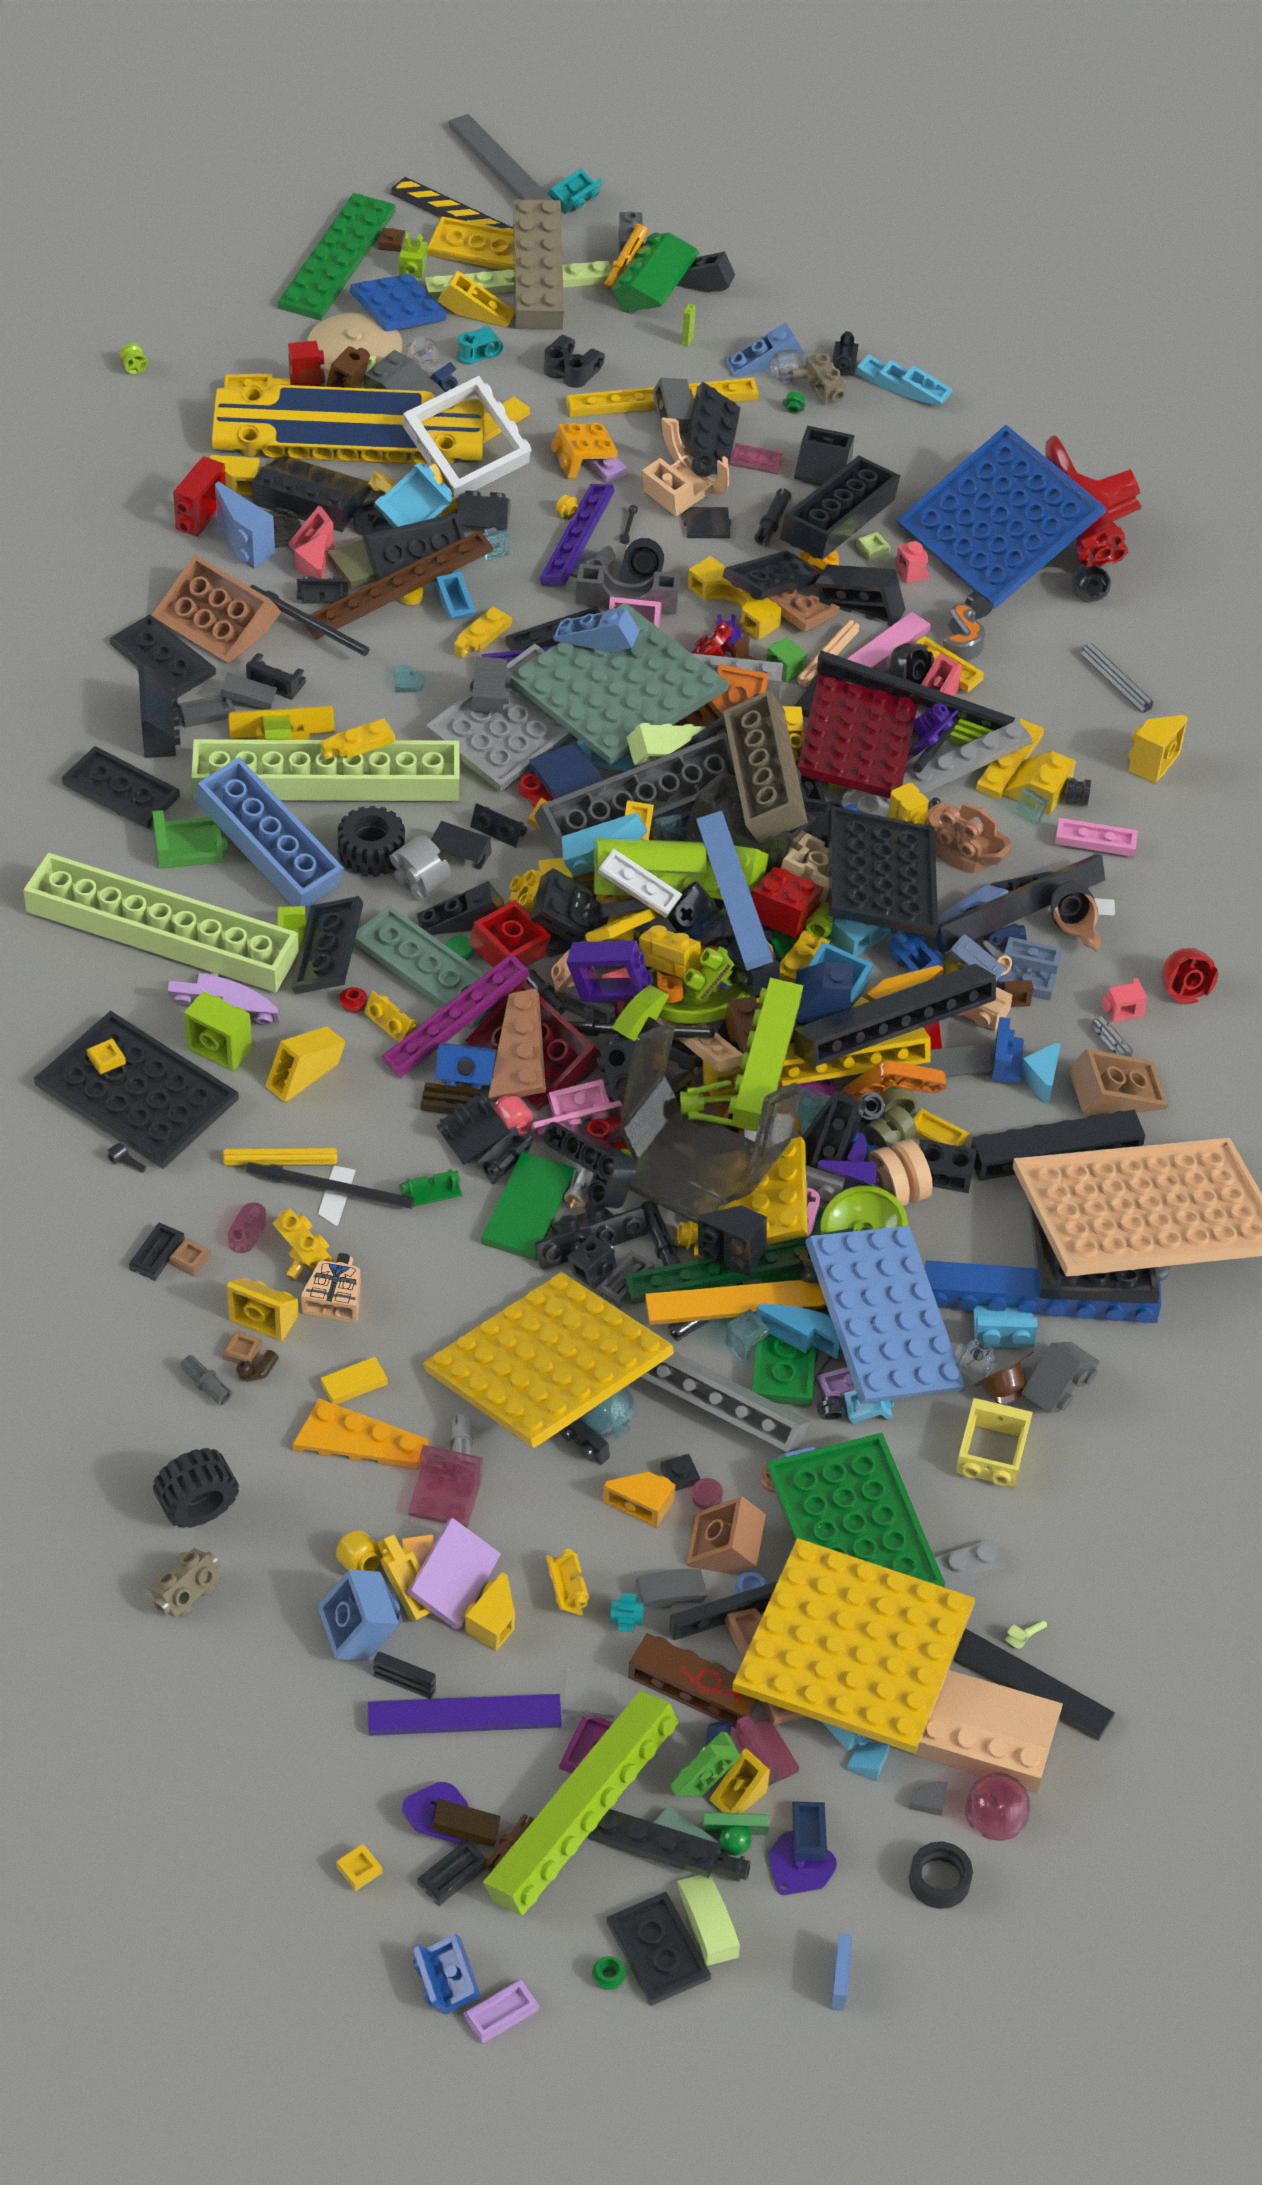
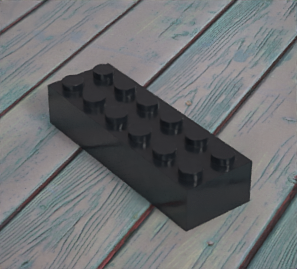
M858 455L785 514L780 540L794 548L809 553L814 558L823 560L895 500L901 475Z

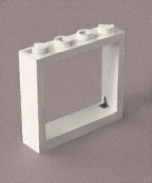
M480 376L403 413L404 429L429 465L436 464L455 500L459 499V495H465V490L475 491L529 463L530 444L519 435L517 425L513 420L508 419L504 406L500 401L497 402L495 400L491 387L488 383H484ZM477 395L515 451L459 479L421 422Z

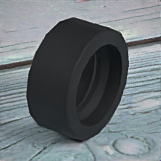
M944 1841L931 1842L921 1847L913 1856L909 1873L910 1888L916 1898L927 1906L937 1909L952 1908L961 1903L969 1893L973 1876L971 1860L965 1851L955 1844ZM941 1860L948 1862L959 1871L960 1881L952 1889L941 1890L933 1888L922 1878L923 1866L931 1861Z

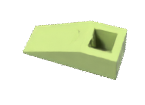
M642 723L637 725L635 730L626 737L634 766H641L681 750L692 743V736L705 727L693 726L692 724L672 726L669 723L662 725Z

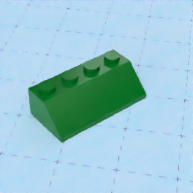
M656 232L649 235L646 242L637 251L636 256L629 262L628 267L618 277L617 282L612 287L622 311L662 307L698 256V249L670 232L662 234Z

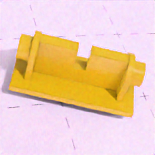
M371 991L364 1014L397 1042L403 1040L407 1034H410L419 1027L415 1019H411L405 1013H400V1009L390 1002L387 996H381Z
M565 1549L561 1552L559 1558L547 1555L549 1576L553 1582L559 1608L582 1616V1608L587 1606L589 1594L587 1593L583 1577L578 1576L574 1579V1577L582 1572L577 1553H574L572 1549Z

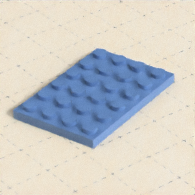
M910 1226L810 1236L805 1241L860 1404L961 1391L966 1386Z

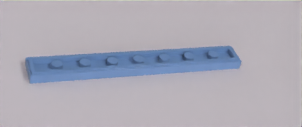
M719 811L696 819L746 970L773 962L723 812Z

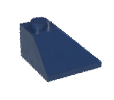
M822 962L796 970L795 984L804 986L795 1023L806 1025L850 1009L853 963Z

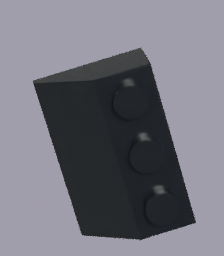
M138 665L144 758L176 756V745H181L180 729H174V727L179 726V712L173 711V708H178L177 692H172L171 681L145 665Z

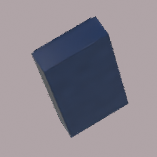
M792 1802L794 1860L827 1861L825 1802Z

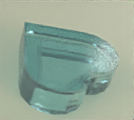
M401 665L394 671L395 693L419 692L424 688V676L419 672H414L412 667Z

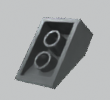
M393 350L364 374L365 389L427 391L434 394L435 397L445 393L413 359L396 350Z

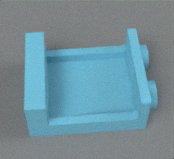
M418 462L414 469L388 493L375 501L374 507L394 528L436 518L452 503L453 498L451 497V490L444 483L439 484L433 478L435 473L426 464L422 466Z

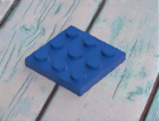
M412 274L362 281L350 286V293L385 332L441 322L446 319L447 312Z

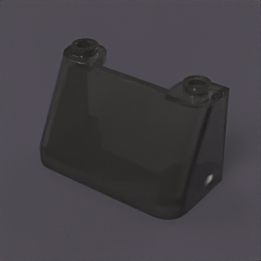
M723 770L697 793L685 831L691 842L704 843L696 819L722 811L734 846L754 848L769 854L765 872L766 876L774 867L781 868L783 860L792 849L796 850L797 843L806 833L810 834L817 817L806 812L808 823L788 832L784 831L777 837L768 836L763 843L759 844L745 825L737 779L734 775Z

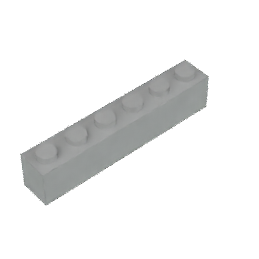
M676 1352L640 1376L786 1452H791L800 1447L811 1422Z

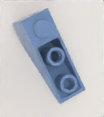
M785 322L725 361L733 375L737 377L784 367L805 353Z
M626 608L610 609L602 613L564 619L560 622L553 639L558 642L614 652L632 648L640 630Z

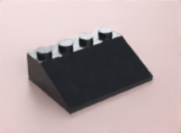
M283 456L263 466L251 482L252 502L256 506L304 521L320 506L332 520L333 530L342 533L352 520L353 513L357 511V507L364 502L373 488L368 484L369 481L288 456Z

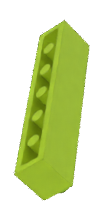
M770 978L768 988L761 989L758 1004L763 1005L762 1010L756 1009L752 1026L757 1028L756 1031L750 1030L746 1047L751 1048L750 1053L744 1052L740 1067L745 1072L744 1075L738 1074L734 1091L739 1092L738 1097L732 1096L728 1113L733 1114L731 1126L766 1133L804 985Z

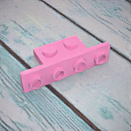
M603 1079L549 1092L547 1096L553 1118L532 1123L529 1131L530 1134L538 1132L539 1136H543L547 1125L551 1122L580 1126L583 1120L591 1118L592 1120H604L609 1118L608 1114L618 1111L619 1115L628 1113L620 1101L609 1102Z

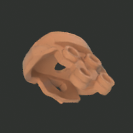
M939 803L931 807L927 812L929 826L935 828L936 854L943 861L959 870L969 873L983 871L992 865H998L1011 850L1010 839L997 831L998 822L987 814L983 807L978 808L963 803L961 809H958L947 803ZM973 817H979L983 825L974 820Z

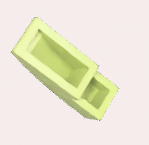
M698 1875L678 1880L677 1885L695 1940L700 1944L706 1966L739 1958L740 1944L735 1929L711 1876L707 1878Z

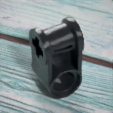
M694 881L681 892V898L667 916V919L676 931L694 925L715 903L698 881Z

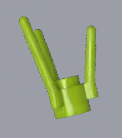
M726 1080L697 1088H687V1092H680L681 1115L688 1114L689 1120L699 1119L731 1125V1119L699 1113V1111H704V1103L731 1101L732 1096L738 1097V1095L704 1097L703 1094H700L729 1086L731 1081Z

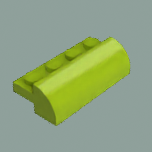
M595 838L593 864L595 865L594 894L632 896L597 873L599 867L613 849L680 893L694 881H698L704 888L707 856L706 847L703 842Z

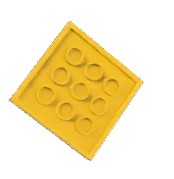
M802 1137L773 1143L771 1146H761L698 1162V1178L694 1185L695 1228H698V1217L701 1214L741 1205L767 1217V1245L808 1236L805 1142ZM697 1238V1243L694 1244V1256L696 1259H702L704 1257L698 1254Z

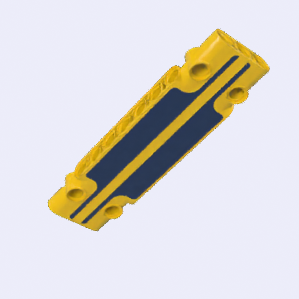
M256 384L247 385L244 389L217 388L212 449L227 451L240 449L242 454L249 457L256 456L263 450V453L271 458L288 456L294 459L403 464H417L419 462L420 464H426L427 461L403 427V413L435 398V395L427 391L273 385L268 390H263L262 387ZM468 398L421 422L449 464L454 463L456 458L464 461H482L485 406L480 399Z

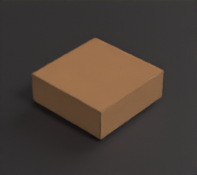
M186 1238L169 1257L171 1265L194 1277L209 1260L211 1252Z
M235 1331L223 1352V1359L235 1364H239L241 1361H249L253 1365L263 1347V1340Z

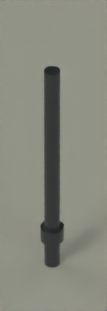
M255 585L250 586V588L269 598L283 613L362 656H367L370 649L366 645L279 599V596L272 591H264Z
M586 1019L584 1022L568 1021L580 1033H584L586 1036H598L599 1034L622 1035L612 1029L615 1023H602L597 1019ZM644 1024L639 1035L714 1038L715 1029L713 1027Z
M248 1162L246 1167V1173L267 1177L268 1181L277 1183L286 1181L409 1209L413 1208L415 1202L413 1197L285 1170L281 1165L270 1164V1166Z

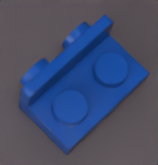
M999 1017L992 1081L1019 1084L1024 1039L1014 1037L1015 1030H1010L1011 1018Z

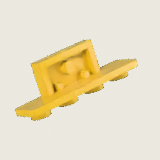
M331 705L240 711L228 714L230 738L232 739L257 737V740H266L263 716L289 715L292 738L279 740H310V733L335 731L334 709Z

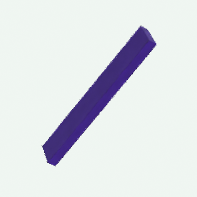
M590 484L539 578L542 586H565L615 492L613 484Z
M560 1694L368 1702L369 1736L561 1728Z

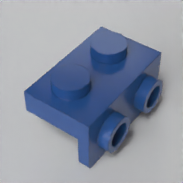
M453 1934L428 1948L420 1944L413 1946L416 1957L413 1959V1964L418 1975L424 1980L426 1988L423 1989V1994L430 2007H435L444 2014H448L481 1996L460 1936Z

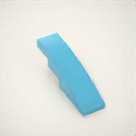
M870 354L857 366L855 374L881 388L923 403L941 406L953 392V389L914 365L907 370L893 360L884 364Z

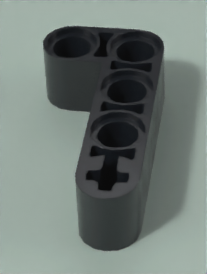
M560 1122L549 1123L544 1132L545 1143L550 1148L594 1173L587 1192L591 1205L613 1209L623 1206L636 1171L634 1160L577 1125Z

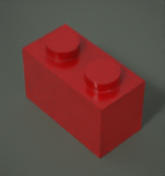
M317 340L288 343L291 385L321 387V384L325 383V373L320 365H324L325 360L323 350L318 349Z

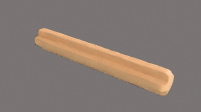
M849 620L824 646L822 651L838 655L859 632V624ZM820 652L797 676V683L804 688L808 687L820 673L817 671Z

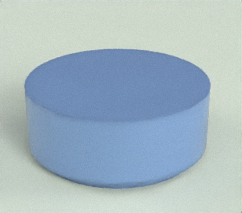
M745 1572L736 1580L735 1593L738 1594L766 1585L767 1582L757 1572Z

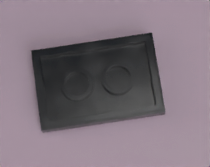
M663 1892L607 1917L606 1922L650 2006L711 1980V1973L667 1892Z

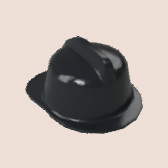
M650 538L634 540L627 547L620 571V582L638 584L650 579L654 572H662L664 565L662 547Z

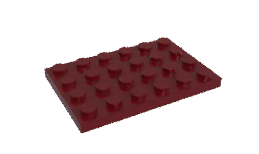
M818 676L797 766V774L890 799L892 790L903 785L914 728L912 721L916 717L918 704L913 703L908 697L891 695L881 690H872L861 687L858 684L838 681L832 677Z

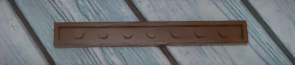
M479 530L310 614V616L337 630L435 581L436 577L447 575L493 552L492 545ZM305 625L315 639L324 636V634Z

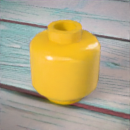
M355 1530L344 1535L336 1549V1558L347 1571H376L380 1566L382 1554L377 1542L362 1530Z

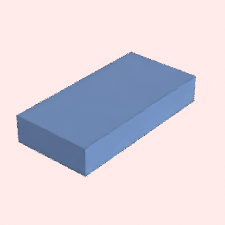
M839 1933L831 2001L832 2010L843 2011L845 2008L852 1944L851 1934Z

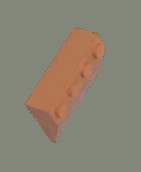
M194 554L151 616L229 664L268 632L281 611L269 598Z

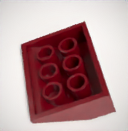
M523 981L509 994L531 990L532 988ZM509 994L465 1040L470 1046L498 1050ZM540 995L546 1092L524 1096L538 1110L549 1103L547 1096L549 1092L573 1087L586 1079L597 1068V1057L601 1056L600 1051Z

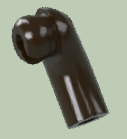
M267 1350L257 1364L252 1365L249 1361H241L236 1367V1372L239 1374V1378L246 1382L264 1379L269 1375L279 1356L274 1351Z

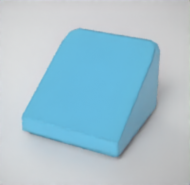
M868 1742L863 1746L858 1744L847 1766V1770L877 1781L887 1759L890 1745L880 1742Z

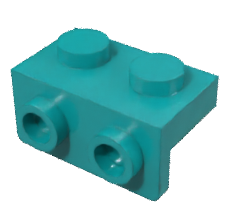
M580 168L552 187L548 194L553 200L561 201V209L567 214L572 209L575 211L580 209L588 198L593 200L601 192L599 188L604 181L599 178L593 182L585 171Z

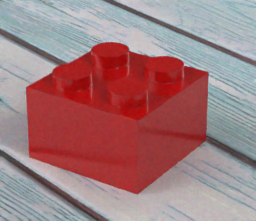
M774 867L752 890L751 897L759 920L763 921V925L795 938L805 928L806 920L819 907L823 886L815 884L810 879H803L791 874L786 869Z
M514 900L474 922L469 944L492 968L511 953L527 967L545 957L551 935L542 926L531 921V915Z

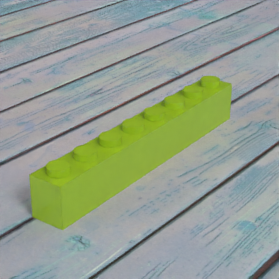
M642 1690L638 1692L483 1881L494 1903L520 1916H523L530 1906L535 1904L547 1885L556 1878L558 1872L568 1859L576 1853L578 1847L589 1833L597 1827L598 1822L606 1812L615 1805L619 1796L635 1780L640 1770L655 1755L665 1739L675 1730L679 1722L669 1702Z

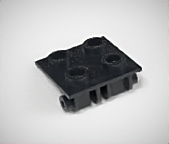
M476 1094L473 1099L466 1103L467 1107L463 1104L460 1105L461 1111L458 1112L454 1109L455 1115L451 1113L444 1119L441 1118L439 1120L440 1123L436 1125L463 1165L511 1133L484 1094L480 1096Z

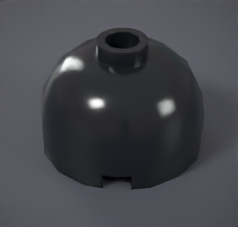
M903 643L894 648L886 661V673L921 685L934 663L933 653L927 650V645Z

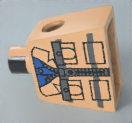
M339 1253L336 1255L335 1262L320 1261L317 1264L301 1295L302 1314L357 1323L361 1274L360 1268L352 1266L353 1258L350 1255Z

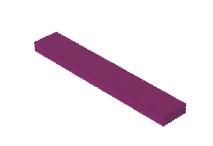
M511 953L382 1055L383 1061L399 1078H402L439 1048V1044L442 1042L446 1043L530 976L529 970Z

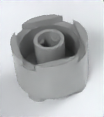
M424 835L413 838L389 856L396 869L393 873L395 879L401 886L407 884L413 896L419 901L451 878V869L446 859L441 862L437 856L441 851Z

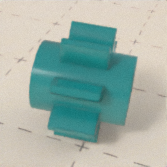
M622 1593L620 1600H612L610 1622L619 1624V1632L633 1633L635 1625H643L644 1602H636L637 1594Z

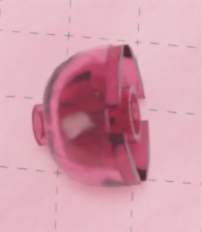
M994 1773L983 1776L974 1783L966 1798L965 1815L968 1824L982 1832V1836L990 1840L1003 1841L1014 1838L1027 1825L1029 1820L1030 1798L1027 1789L1019 1780L1008 1774Z

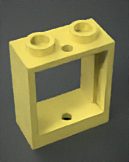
M974 1398L955 1473L962 1474L968 1478L991 1481L1000 1486L1015 1487L1033 1412ZM975 1426L1019 1437L1012 1465L968 1455Z

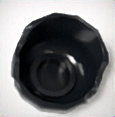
M1081 564L1074 570L1072 586L1075 594L1081 600L1089 602L1102 600L1109 593L1111 579L1107 571L1100 568L1097 564L1088 567Z

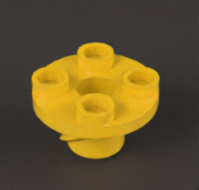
M531 869L521 877L515 876L510 884V890L512 891L505 905L516 900L529 914L532 913L540 878L543 874L535 869Z

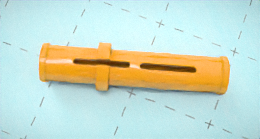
M638 223L635 225L617 261H613L611 265L613 268L603 283L607 289L613 291L612 287L617 282L618 277L623 274L629 262L635 257L649 232L645 226Z

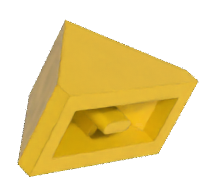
M748 1749L742 1751L741 1757L733 1764L709 1799L723 1813H744L767 1793L770 1769Z

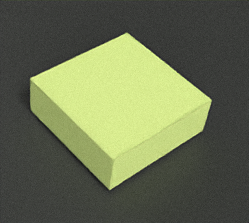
M878 532L856 539V547L868 561L890 553V546Z

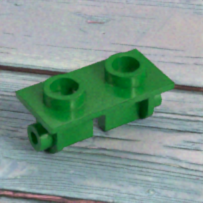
M449 1169L447 1172L433 1174L431 1178L427 1176L411 1180L408 1178L406 1182L399 1184L402 1195L415 1198L413 1207L462 1196L458 1183L460 1182L459 1172L452 1171V1169Z

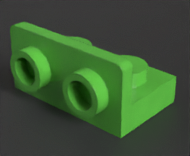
M720 1732L707 1746L699 1751V1755L688 1766L679 1772V1776L670 1784L675 1796L702 1797L741 1757L728 1733Z

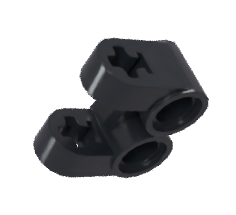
M562 334L544 350V373L550 378L558 379L564 377V383L569 387H582L601 369L605 360V354L594 348H591L584 355L572 354L575 348V340Z

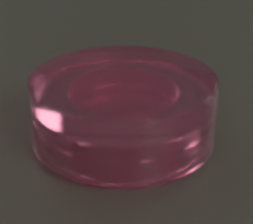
M704 1478L694 1484L692 1500L697 1507L707 1509L722 1502L723 1488L718 1481Z

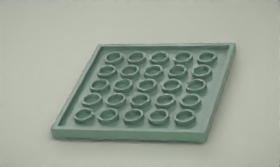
M627 603L620 605L616 609L626 608L640 630L632 648L607 652L560 642L511 672L510 681L513 687L580 741H584L585 745L610 765L630 753L626 737L635 730L637 725L642 723H650V725L669 723L674 725L728 690V681Z

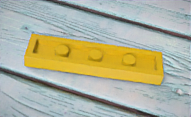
M1021 719L1019 722L1031 735L1032 744L991 762L977 782L975 791L1000 800L1009 782L1043 737L1045 728Z

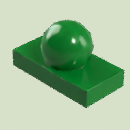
M705 1812L702 1819V1830L706 1833L720 1834V1846L723 1851L733 1856L742 1855L749 1849L752 1841L751 1835H767L769 1829V1815Z

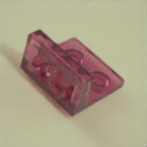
M423 1445L420 1453V1474L408 1508V1515L445 1524L448 1520L454 1518L464 1527H468L483 1478V1457Z

